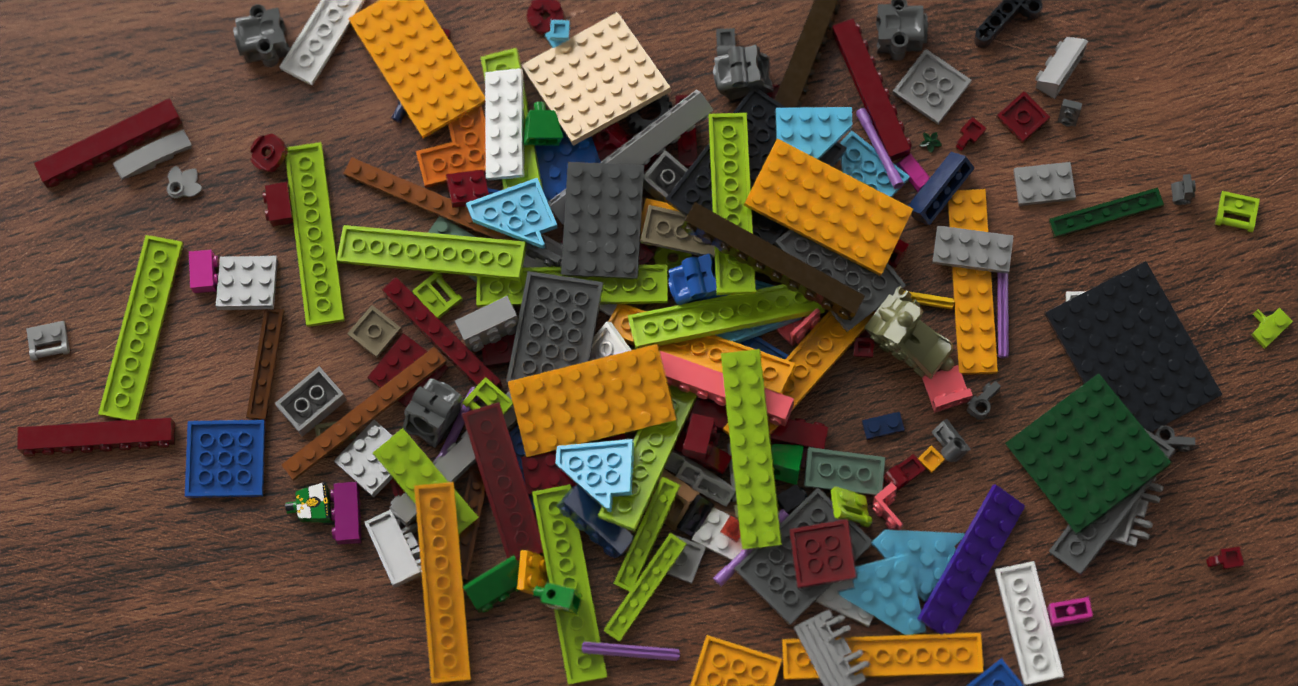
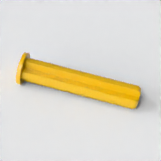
M910 292L911 298L913 300L916 299L920 305L953 309V298Z

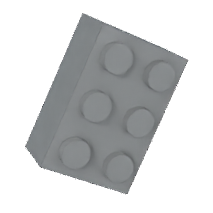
M508 296L455 320L467 348L471 352H477L483 349L484 345L496 343L506 335L515 334L518 317Z
M319 366L280 398L275 405L303 437L347 399Z

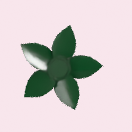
M923 132L925 141H922L919 146H928V151L932 153L934 147H940L942 144L939 140H936L938 137L937 132L932 133L931 137Z

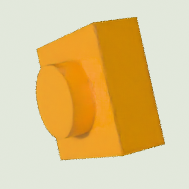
M931 445L918 460L932 474L945 461V458Z

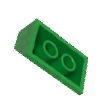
M513 555L463 586L478 613H486L493 608V604L496 602L506 601L510 597L509 594L514 591L520 592V590H517L519 563Z

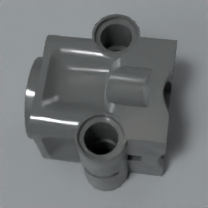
M892 0L891 4H878V14L876 16V28L878 30L877 53H890V57L893 60L900 61L905 58L907 51H922L923 43H927L928 35L927 13H923V5L907 6L906 0Z
M256 4L251 7L250 16L235 19L236 27H233L237 49L240 57L244 56L247 63L262 60L265 66L274 67L278 64L279 58L285 57L290 51V47L285 40V23L283 18L280 17L278 7L266 10L263 5Z
M757 45L745 48L741 46L732 47L728 50V54L715 57V66L713 68L715 84L719 93L729 100L746 97L753 86L765 94L773 92L772 81L769 77V56L761 53Z
M430 378L424 387L420 386L416 390L412 401L406 407L403 429L412 435L421 437L427 444L436 448L440 441L447 437L451 424L461 410V394L450 385Z

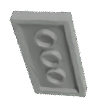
M937 225L932 264L1009 274L1013 235Z

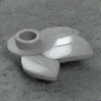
M177 166L173 167L168 174L170 183L167 186V192L169 196L180 198L182 196L192 197L202 190V186L196 183L198 178L197 170L189 169L181 172ZM176 187L180 188L178 192H174Z

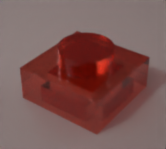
M730 515L720 533L736 543L741 538L739 520Z

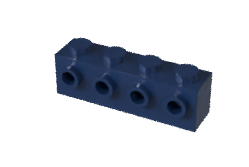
M954 152L949 153L908 206L913 208L911 216L914 220L927 225L933 222L975 169L966 156Z
M578 485L570 489L557 505L562 515L570 518L579 530L588 534L590 540L599 544L610 557L616 558L620 556L634 539V536L624 527L600 519L598 514L602 507Z

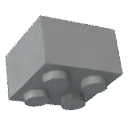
M665 150L645 172L643 188L656 200L665 202L666 197L688 169Z

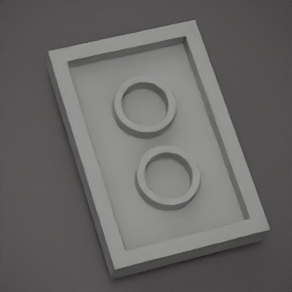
M1070 162L1019 167L1013 170L1018 206L1076 199Z

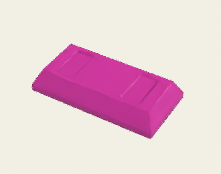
M911 153L896 164L897 167L910 176L908 181L917 192L921 190L930 178Z

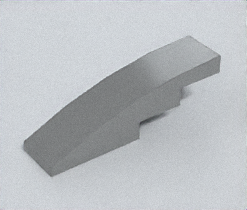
M181 130L128 154L114 162L113 165L121 180L155 168L156 164L172 159L174 154L191 149L192 144L184 130Z
M673 449L665 469L675 473V477L692 485V489L727 506L736 489L705 467Z

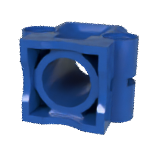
M710 253L700 257L684 259L681 262L682 265L669 269V288L677 305L727 296L716 295L715 259Z

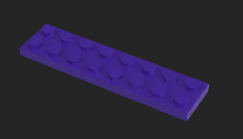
M992 485L917 619L938 634L955 633L1024 510V504L999 486Z

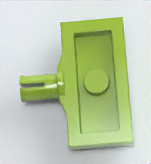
M1280 308L1267 317L1258 309L1252 315L1261 323L1251 335L1263 348H1266L1293 321Z

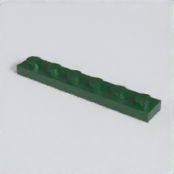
M1157 187L1050 218L1048 222L1054 238H1058L1163 207L1164 203Z

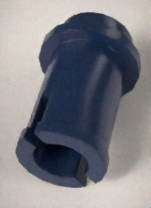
M398 100V106L391 119L402 123L406 111Z

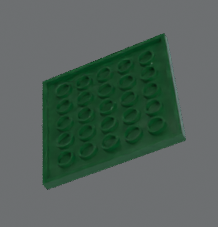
M1099 373L1005 443L1076 535L1172 465L1171 461Z

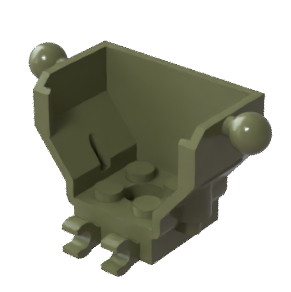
M899 286L893 296L888 295L864 328L871 335L870 338L880 344L879 347L886 353L890 351L895 358L900 361L903 360L920 377L926 376L932 379L939 368L943 371H950L954 367V361L949 357L953 351L952 342L919 320L923 313V310L918 307L920 303L916 299L913 300L911 298V293L908 290L905 291Z

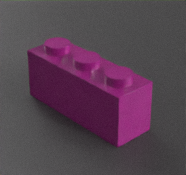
M357 482L334 483V489H331V501H334L331 516L332 520H335V527H332V538L336 539L338 545L362 543L359 485Z

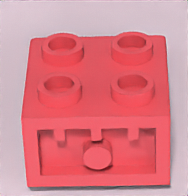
M958 365L954 366L950 371H937L932 379L926 376L922 378L934 413L967 403L972 399V391L970 388L967 389L962 373H959Z
M892 482L874 497L872 510L879 518L881 516L886 521L885 525L889 530H901L902 522L888 508L895 501L894 498L896 497L897 487Z

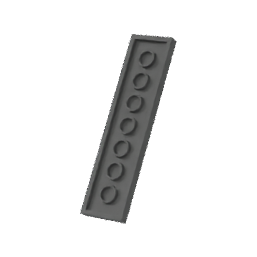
M1145 429L1167 458L1170 459L1175 449ZM1156 477L1078 535L1068 525L1049 550V553L1082 575Z

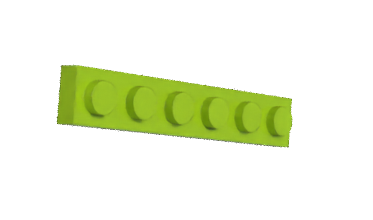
M666 477L661 478L613 584L631 591L654 546L680 489V484Z
M672 533L668 535L603 631L619 642L622 640L687 544Z

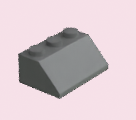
M1066 37L1064 42L1060 41L1055 48L1056 54L1054 57L1050 56L1046 61L1045 66L1047 67L1044 72L1040 71L1036 76L1037 84L1035 88L1055 99L1084 56L1088 41L1072 37Z

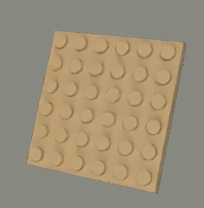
M618 12L571 37L569 41L551 48L521 65L549 110L556 111L559 124L573 146L671 92L669 84Z

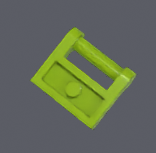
M1222 191L1215 225H1228L1247 229V232L1253 233L1260 199ZM1225 212L1248 217L1249 222L1223 217Z
M435 272L412 292L439 319L454 306L460 304L463 298L460 294H456L442 278L443 275L440 272ZM437 283L451 300L446 302L432 284Z
M486 377L462 402L465 407H469L472 410L481 408L474 402L476 397L487 406L500 402L503 415L513 406L512 400Z
M836 486L831 489L835 518L841 520L844 518L858 522L864 527L871 525L872 517L868 514L866 495Z

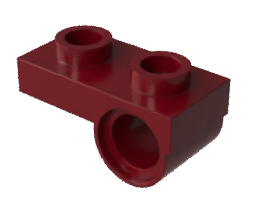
M617 122L597 132L596 135L601 144L608 145L612 142L618 149L632 139Z
M912 454L899 465L889 469L884 474L883 480L887 485L892 482L897 487V492L924 472L926 468Z

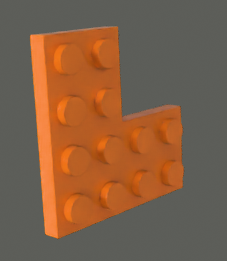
M482 105L448 124L452 139L451 143L416 151L425 188L447 183L446 174L482 169L486 173V126Z

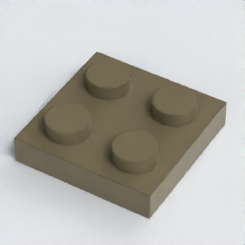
M371 305L347 334L378 358L402 329Z

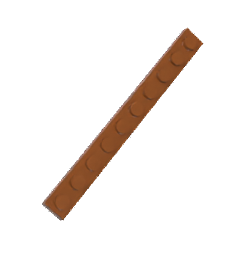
M351 157L343 173L349 178L489 238L514 240L513 237L474 223L467 206L452 208L449 198Z
M433 347L281 464V466L292 480L295 481L447 363L446 360Z

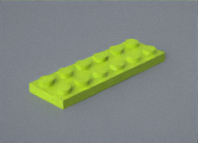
M403 428L372 453L415 505L414 485L448 482ZM455 490L459 535L479 517Z

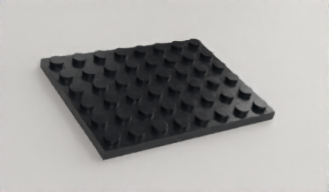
M753 86L733 112L747 113L750 189H752L776 141V108H786L755 86ZM836 142L819 160L834 167L847 148ZM710 143L665 199L666 203L685 216L688 215L694 202L713 212ZM752 210L753 234L775 245L774 242L782 236L787 228Z
M1146 261L1044 314L1083 384L1099 373L1141 426L1150 433L1223 395Z

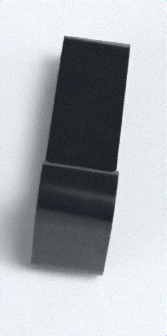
M1003 0L977 28L974 37L975 45L979 48L989 46L1018 13H1021L1029 20L1038 19L1042 11V2L1040 0ZM1035 7L1037 11H1031L1029 8ZM1003 9H1009L1011 12L1005 13ZM991 22H997L999 25L993 26Z

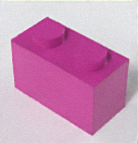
M212 250L189 252L190 288L193 293L216 291L218 274H216L215 267H218V257L214 255Z
M1089 597L1051 603L1047 607L1051 627L1090 621L1093 617Z

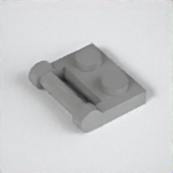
M64 321L26 328L31 361L63 353L65 355L70 353L66 323ZM61 342V346L42 350H37L36 348Z

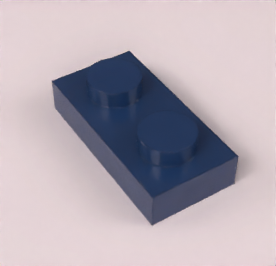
M900 412L862 420L866 440L904 432Z

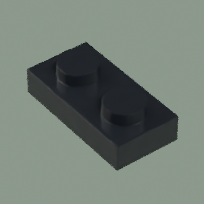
M697 494L677 525V528L693 537L706 520L714 504Z

